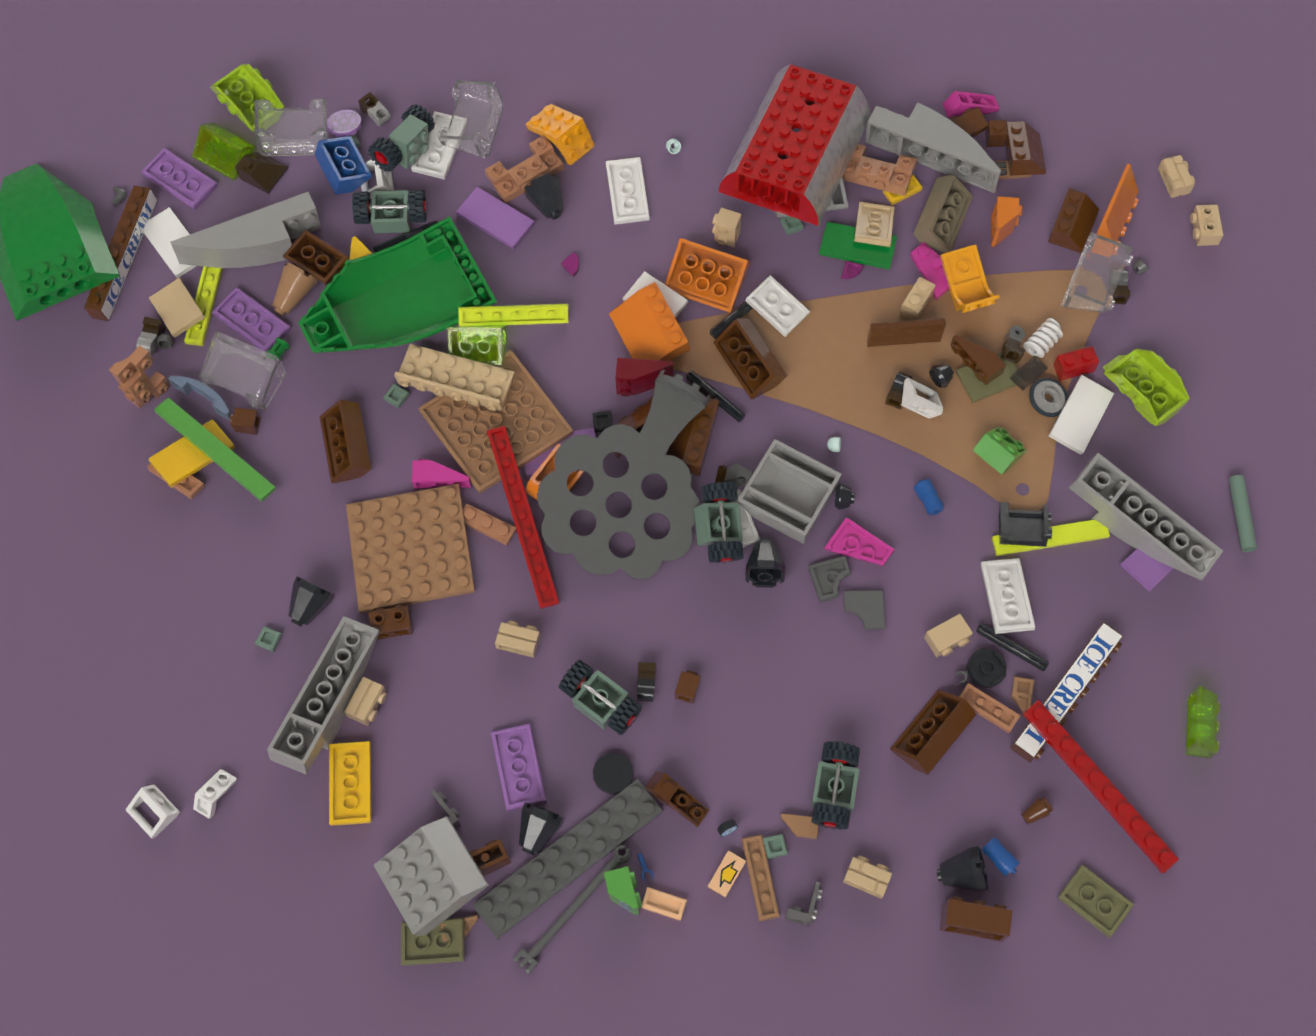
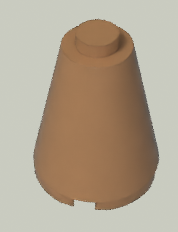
M285 263L272 304L275 307L274 311L283 316L285 313L289 314L313 289L318 280L312 275L308 276L304 273V270L297 266Z

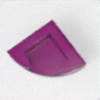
M575 252L561 262V266L573 277L577 274L579 268V259Z
M846 260L841 279L857 277L862 272L864 265Z

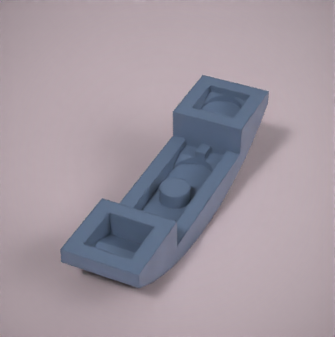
M170 376L168 378L174 388L187 396L193 390L213 402L212 407L215 412L230 421L231 413L213 389L188 377Z

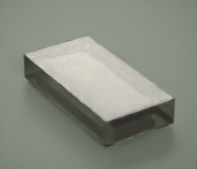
M1033 356L1010 379L1024 391L1046 372L1048 367L1036 356Z

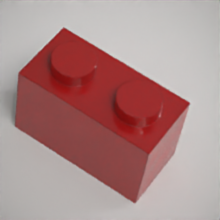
M1093 346L1057 355L1053 367L1059 381L1095 372L1099 360Z

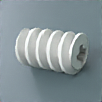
M1053 318L1046 319L1041 327L1023 344L1026 352L1032 356L1043 358L1045 353L1049 352V348H1052L1054 343L1058 342V338L1063 337L1059 323Z

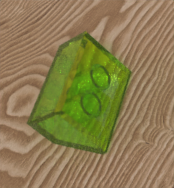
M215 123L201 124L192 157L231 180H236L238 177L235 169L236 165L245 154L253 153L255 146Z
M455 325L447 327L448 354L488 365H503L508 345L507 325L469 327Z
M1201 686L1197 687L1187 697L1185 755L1210 759L1219 750V741H1216V733L1219 732L1220 723L1217 721L1220 702H1217V694Z

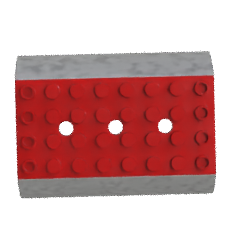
M789 64L782 68L775 76L720 183L719 192L819 226L870 118V108L862 91L857 85ZM794 128H799L801 131L794 132L792 130ZM785 155L788 158L782 160L779 158V156Z

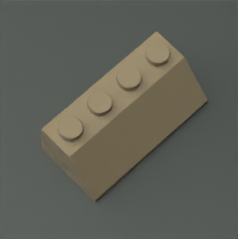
M954 174L936 178L913 233L920 243L925 242L930 248L943 253L951 252L973 198V195Z

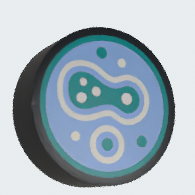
M730 819L722 823L717 828L720 837H724L734 832L738 825L734 819Z

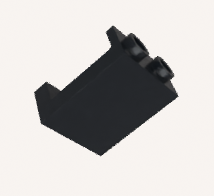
M1001 502L999 508V544L1046 547L1048 539L1052 538V528L1049 527V524H1051V512H1048V505H1043L1042 511L1009 509L1008 502Z

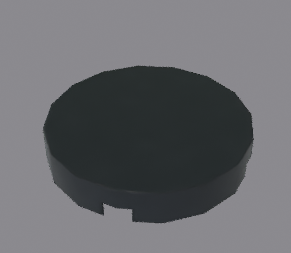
M981 648L975 651L968 659L967 672L971 680L981 687L992 688L999 685L1006 677V662L1003 656L993 649Z
M616 753L606 754L595 763L593 779L596 786L604 793L616 794L631 784L633 769L629 760L623 755Z

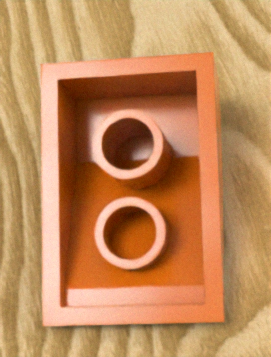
M559 443L529 479L525 493L538 500L537 493L540 483L545 476L555 471L554 459L558 448L561 446ZM575 471L570 474L567 479V487L570 492L584 471Z

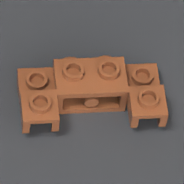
M544 135L529 143L530 150L534 155L513 168L506 170L501 162L498 161L485 169L486 177L495 187L505 204L522 195L524 187L527 184L530 187L533 179L547 173H551V176H553V173H559L564 170V163L556 155L553 146Z
M858 144L842 179L905 196L917 165V159L900 155L896 164L865 157L866 146Z
M139 345L128 358L115 363L109 371L118 382V388L125 393L124 396L141 409L144 404L149 402L152 395L159 398L162 394L166 393L170 384L157 371L150 379L144 371L150 368L154 359L148 350Z

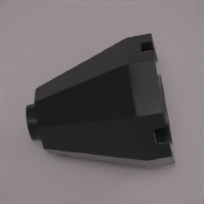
M551 173L533 179L530 187H528V184L524 187L526 198L547 219L555 220L561 217L563 202L560 180L557 173H553V177Z
M762 538L755 542L746 564L745 581L748 583L749 580L752 581L755 587L773 588L776 586V582L780 581L781 584L785 580V565L775 542L768 538Z
M297 576L293 583L288 615L292 618L291 622L301 627L303 624H310L332 602L335 595Z
M525 802L521 813L519 845L523 847L522 851L531 855L534 852L539 853L561 828L565 818L537 805L534 807L532 803Z
M979 846L970 847L942 862L940 869H937L938 881L943 882V885L974 891L988 890L987 873L985 874L984 868L986 867L981 848Z

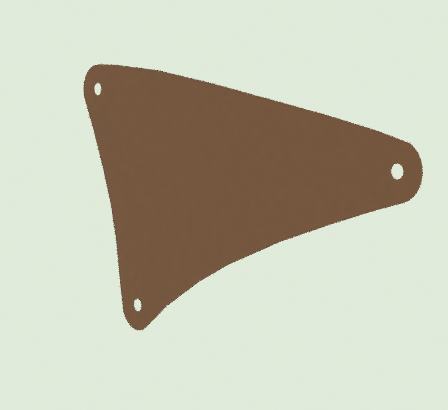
M1045 270L985 275L991 292L994 295L1000 296V298L995 299V304L962 313V310L955 311L950 290L937 301L933 296L931 297L918 320L944 318L946 326L941 342L867 347L871 323L911 321L901 316L900 311L903 302L915 284L800 301L810 313L786 337L776 330L755 309L750 310L742 318L750 319L787 374V377L777 387L762 395L815 411L879 435L923 455L973 483L998 502H1008L1009 509L1039 511L1049 498L1056 440L1048 435L1058 416L1046 417L1039 414L1030 402V388L1038 379L1052 378L1061 383L1067 392L1072 378L1059 381L1053 364L1057 355L1084 348L1092 327L1106 301L1107 289L1100 277L1086 270ZM1079 286L1085 287L1088 290L1087 296H1077L1075 293L1076 288ZM730 313L678 323L689 342L690 351L670 360L674 361V370L685 373L693 370L700 377L744 389L713 343L716 339L710 335V329ZM1053 318L1059 323L1063 337L1058 338V342L1054 343L1052 348H1049V352L1045 353L1043 358L1032 356L1025 350L1018 364L1014 363L1023 379L1022 384L975 403L971 402L956 374L957 369L966 365L963 359L958 354H955L950 344L954 335L998 354L1002 351L1004 338L1012 326H1020L1024 329L1025 337L1021 342V347L1024 348L1023 344L1041 327L1046 319ZM945 364L952 368L954 372L953 379L946 388H939L932 381L929 374L932 366ZM902 372L913 376L912 380L937 391L943 406L942 414L928 419L903 406L900 410L885 404L897 373ZM916 390L917 395L929 400L928 395ZM1045 393V399L1049 402H1052V396L1049 393ZM997 427L1007 430L1009 436L1014 440L1020 441L1027 450L1004 474H1000L973 451L985 433ZM1021 483L1026 484L1029 487V493L1025 496L1019 495L1016 491L1017 485Z

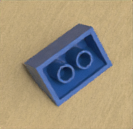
M351 136L318 141L315 157L335 195L351 193L371 179L372 175Z

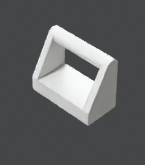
M372 160L365 164L369 171L375 170L377 186L369 189L368 181L361 185L362 191H368L370 198H372V191H394L392 173L388 172V170L384 171L383 168L380 169L379 165L376 166L374 164L375 161Z
M910 378L905 379L901 406L928 419L942 414L943 406L937 391ZM916 390L928 395L929 400L917 395Z
M154 784L141 787L126 808L130 816L152 839L163 831L180 813ZM143 801L160 818L154 828L136 810Z

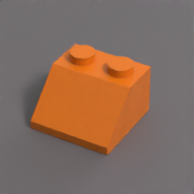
M997 196L991 215V247L999 244L1013 233L1015 226H1018L1019 216L1022 214V205H1019V198Z

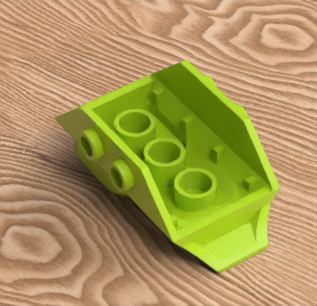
M241 64L210 86L220 103H225L229 112L232 115L236 114L254 133L264 132L281 118L284 105L273 91L272 84L268 79L264 80L257 68L253 69L249 64Z
M1135 349L1128 355H1118L1103 366L1104 374L1119 388L1121 393L1126 394L1132 400L1135 409L1152 425L1159 426L1164 424L1177 414L1190 399L1177 371L1170 368L1163 358L1156 355L1153 351Z

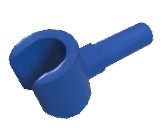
M642 853L637 854L642 869V880L646 882L643 877L645 872H649L653 879V872L648 869Z

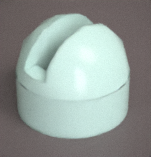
M672 138L667 141L666 148L671 154H677L681 149V144L678 140Z
M832 437L828 440L827 446L830 451L840 452L841 437Z

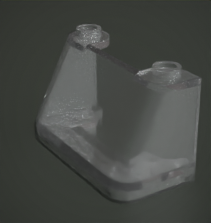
M456 80L455 86L452 88V97L456 102L449 128H441L438 132V140L444 146L478 157L488 158L503 113V98L495 82Z
M316 98L310 101L309 108L274 109L273 103L268 100H255V138L258 152L263 156L315 155L318 141L329 139L326 99Z
M1091 232L1060 306L1068 309L1106 313L1107 310L1111 311L1115 300L1112 299L1125 265L1129 266L1133 256L1130 254L1133 248Z
M216 332L211 340L198 379L208 387L214 388L218 385L246 397L251 407L266 410L287 373L276 356Z

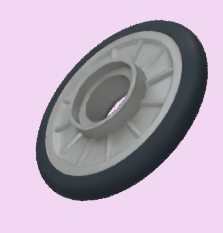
M1052 378L1038 379L1033 383L1029 392L1033 408L1039 414L1046 417L1060 415L1068 399L1067 392L1062 384ZM1045 393L1051 394L1052 402L1045 399Z

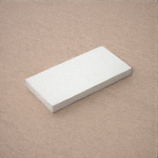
M434 111L432 117L434 118L435 128L428 136L429 149L418 158V161L412 165L411 169L412 172L445 180L468 121L464 118Z
M635 157L606 161L614 225L650 220L641 158Z
M170 207L146 222L143 229L144 234L176 278L181 277L196 267L194 265L179 264L170 242L190 234Z
M1081 375L1048 436L1082 455L1114 393Z
M1020 558L982 561L980 567L995 634L1035 630Z

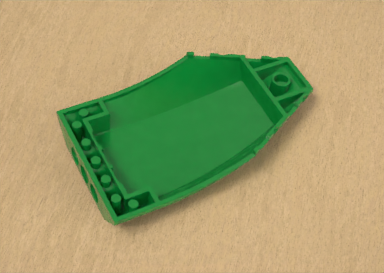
M37 163L3 178L0 190V280L17 321L120 276L101 231L92 202Z
M449 216L415 236L387 249L353 260L347 259L344 268L339 274L336 273L332 282L320 294L319 300L308 309V313L301 318L298 324L313 353L396 347L424 339L457 325L458 307L491 306L497 303V300Z

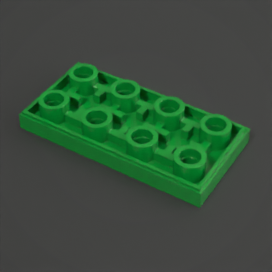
M827 221L819 255L890 270L897 236L892 235L890 247L855 242L856 227Z

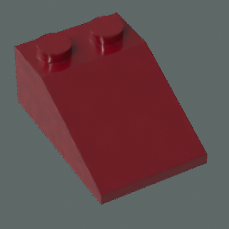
M617 358L616 393L628 397L654 389L655 380L661 370H665L664 375L674 377V361Z

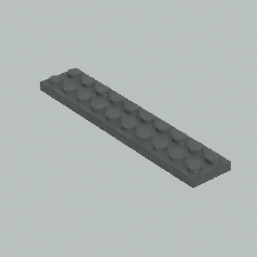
M637 779L472 906L498 940L610 854L617 846L623 844L658 817L663 811Z

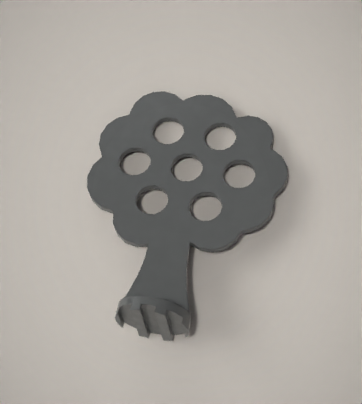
M661 370L655 380L651 407L640 433L630 426L620 424L604 429L598 438L589 435H575L565 440L558 448L554 459L555 471L545 476L539 485L537 493L538 504L545 514L541 526L542 538L546 545L554 552L563 555L573 554L579 566L588 573L599 576L608 575L622 568L628 576L643 580L652 577L659 570L662 561H675L683 557L690 549L693 540L692 526L695 523L694 508L699 506L700 502L696 493L691 488L692 477L687 465L681 459L665 454L681 430L698 413L706 408L711 397L708 395L706 398L698 391L700 386L696 383L690 386L683 382V376L679 374L671 377L663 374L665 370ZM617 452L626 457L629 467L624 476L613 478L605 473L602 463L606 455ZM584 471L591 476L593 488L589 494L576 496L569 491L567 479L571 473ZM651 474L661 476L667 484L666 494L657 500L647 498L641 490L642 480ZM620 492L629 497L632 508L627 516L615 518L607 512L605 503L607 498L613 493ZM579 510L589 511L596 519L595 530L587 536L575 534L570 527L571 516ZM652 514L665 516L670 525L669 533L662 539L650 538L644 530L645 519ZM617 532L628 533L635 542L633 553L626 558L614 556L609 549V540Z

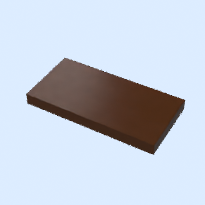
M945 319L871 323L867 347L941 342L946 326Z

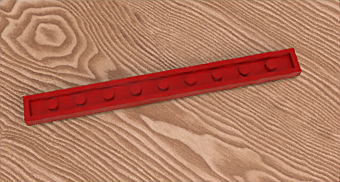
M501 426L487 430L540 610L558 605V597L506 427Z
M1040 700L1036 701L1022 713L1161 873H1165L1179 860Z

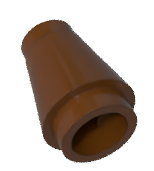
M1045 797L1037 798L1021 816L1027 824L1049 816L1053 809Z

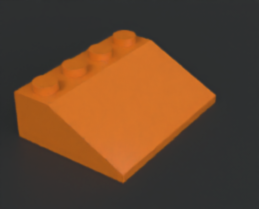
M1128 163L1090 247L1091 250L1109 257L1113 250L1117 252L1121 243L1118 238L1119 236L1123 237L1127 229L1124 224L1125 222L1129 223L1133 215L1130 210L1131 208L1135 209L1139 201L1136 198L1139 190L1132 167Z
M680 238L665 285L682 297L731 313L745 281L751 261Z
M656 282L638 290L609 313L632 359L670 361L690 351L689 342Z

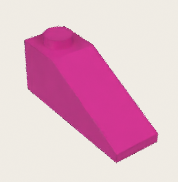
M954 91L942 104L948 118L953 116L959 117L970 108L974 110L979 107L983 115L1000 110L994 95Z
M422 458L412 463V484L414 489H432L459 484L460 488H471L468 476L437 462Z

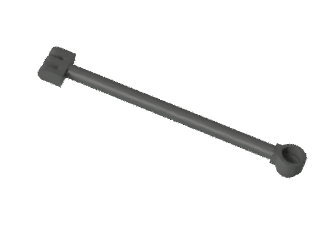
M619 845L615 848L614 856L533 948L528 953L522 948L514 957L513 961L515 963L522 957L524 958L519 965L522 969L528 963L530 964L525 971L528 975L538 965L534 958L605 880L604 872L612 871L620 862L628 861L630 849H626V845ZM624 849L626 854L620 856L618 854L619 850Z

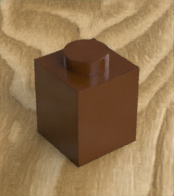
M1006 120L988 121V127L985 131L987 147H1004L1008 136Z
M235 407L234 413L230 416V425L234 431L257 435L261 421L258 411Z
M681 671L675 690V699L694 704L701 676H698L693 671Z

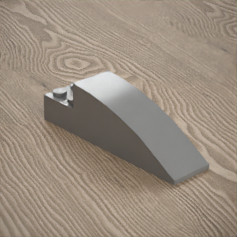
M918 102L909 118L889 111L887 108L875 107L867 122L866 143L898 156L904 155L916 158L917 163L947 175L954 174L959 180L992 193L996 192L1001 170L977 141L951 120Z
M309 192L176 239L170 243L179 264L213 268L260 266L286 260L283 258V255L292 246L290 239L298 238L305 230L310 233L315 232L321 228L313 200Z
M1099 453L1086 464L1069 486V489L1097 510L1091 519L1097 520L1107 527L1111 534L1135 549L1138 548L1151 558L1196 579L1203 580L1223 552L1217 545Z
M343 616L267 749L271 761L307 775L322 748L329 750V744L333 743L346 716L344 711L364 675L379 635L378 629Z

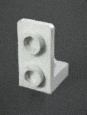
M220 769L195 793L193 809L210 819L215 814L217 800L236 782V777Z

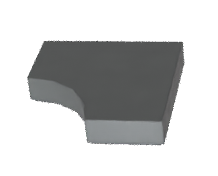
M846 556L808 565L819 602L838 598L839 584L844 578L851 575Z
M883 591L843 592L844 612H849L859 617L863 623L864 630L885 629Z

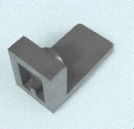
M434 789L430 791L449 815L448 818L453 827L459 826L461 823L457 818L460 815L454 807L448 808L445 804L448 800L441 791L438 793Z
M820 882L815 883L808 914L804 913L802 908H788L785 920L809 926L811 921L815 922L818 909H814L815 902L820 901L823 889L819 888Z

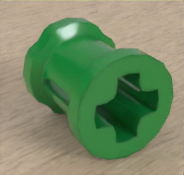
M276 338V343L270 350H267L266 354L274 361L280 362L281 356L286 350L290 349V346L284 340Z

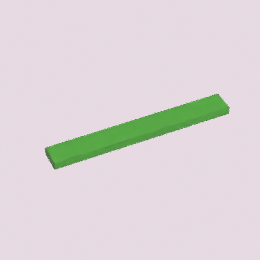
M167 398L154 409L156 414L261 502L276 490L274 485L170 398Z

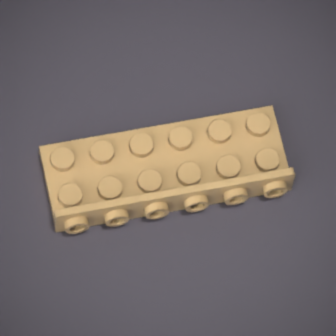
M410 344L399 372H395L394 376L398 384L404 387L413 386L420 391L427 390L438 396L446 395L456 401L464 400L474 406L483 405L493 411L496 409L502 411L514 380L515 372Z

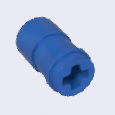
M931 480L918 481V484L913 489L926 508V512L930 516H934L945 509L944 503L940 500Z
M994 837L981 849L984 852L983 854L988 856L995 864L994 866L1005 877L1010 872L1013 875L1018 872L1015 868L1020 862L1010 851L1006 850L999 839L997 840Z

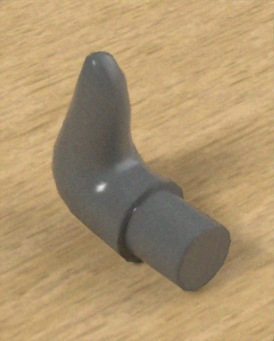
M113 187V191L117 195L110 203L116 207L119 203L123 202L127 193L122 188Z

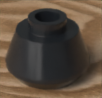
M939 364L932 366L929 374L937 387L946 388L953 379L954 372L949 365Z
M839 484L836 488L835 507L838 510L850 507V504H854L855 492H851L852 488L843 484Z

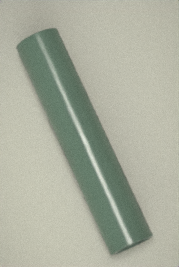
M1243 475L1232 476L1229 478V485L1242 552H1252L1258 548L1245 479Z

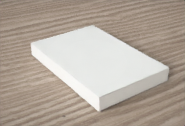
M645 271L622 298L623 301H626L638 290L656 282L675 318L688 303L687 299Z
M771 275L745 300L784 337L810 313L803 304Z

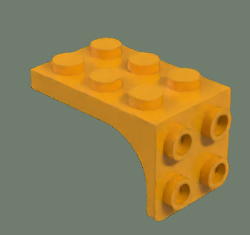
M553 104L545 106L540 113L533 116L526 123L528 130L541 136L544 135L553 142L562 153L568 165L575 163L594 147V142L583 118Z
M976 244L940 255L955 311L962 310V313L995 304V299L1000 298L999 295H994L988 287Z

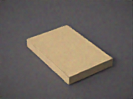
M859 202L854 241L890 247L895 207Z
M180 278L149 297L174 338L205 318Z

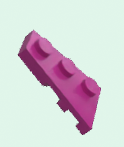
M925 242L921 243L911 252L910 257L923 277L936 285L933 297L937 301L949 291L946 275L940 256Z
M847 517L824 548L827 551L884 566L894 552L892 547Z

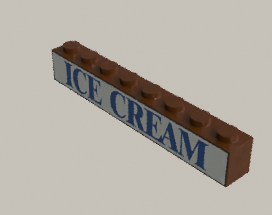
M135 185L132 188L108 247L120 276L91 289L84 309L92 319L109 321L144 235L143 229L145 224L150 220L157 203V198L150 188Z
M1104 622L1043 703L1062 726L1067 721L1064 718L1068 712L1072 714L1078 706L1076 700L1079 697L1083 699L1089 691L1087 685L1090 681L1094 684L1100 676L1098 672L1100 667L1105 668L1111 661L1109 657L1111 652L1113 651L1116 654L1122 646V643L1119 641L1123 635ZM1029 722L1010 749L1031 763L1034 758L1036 760L1040 758L1045 751L1042 747L1047 742Z

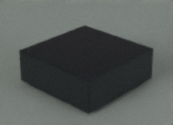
M611 411L592 413L595 432H603L604 429L613 425Z

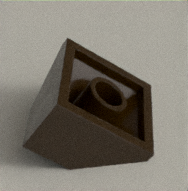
M258 151L245 154L235 169L242 181L269 194L288 170V166Z

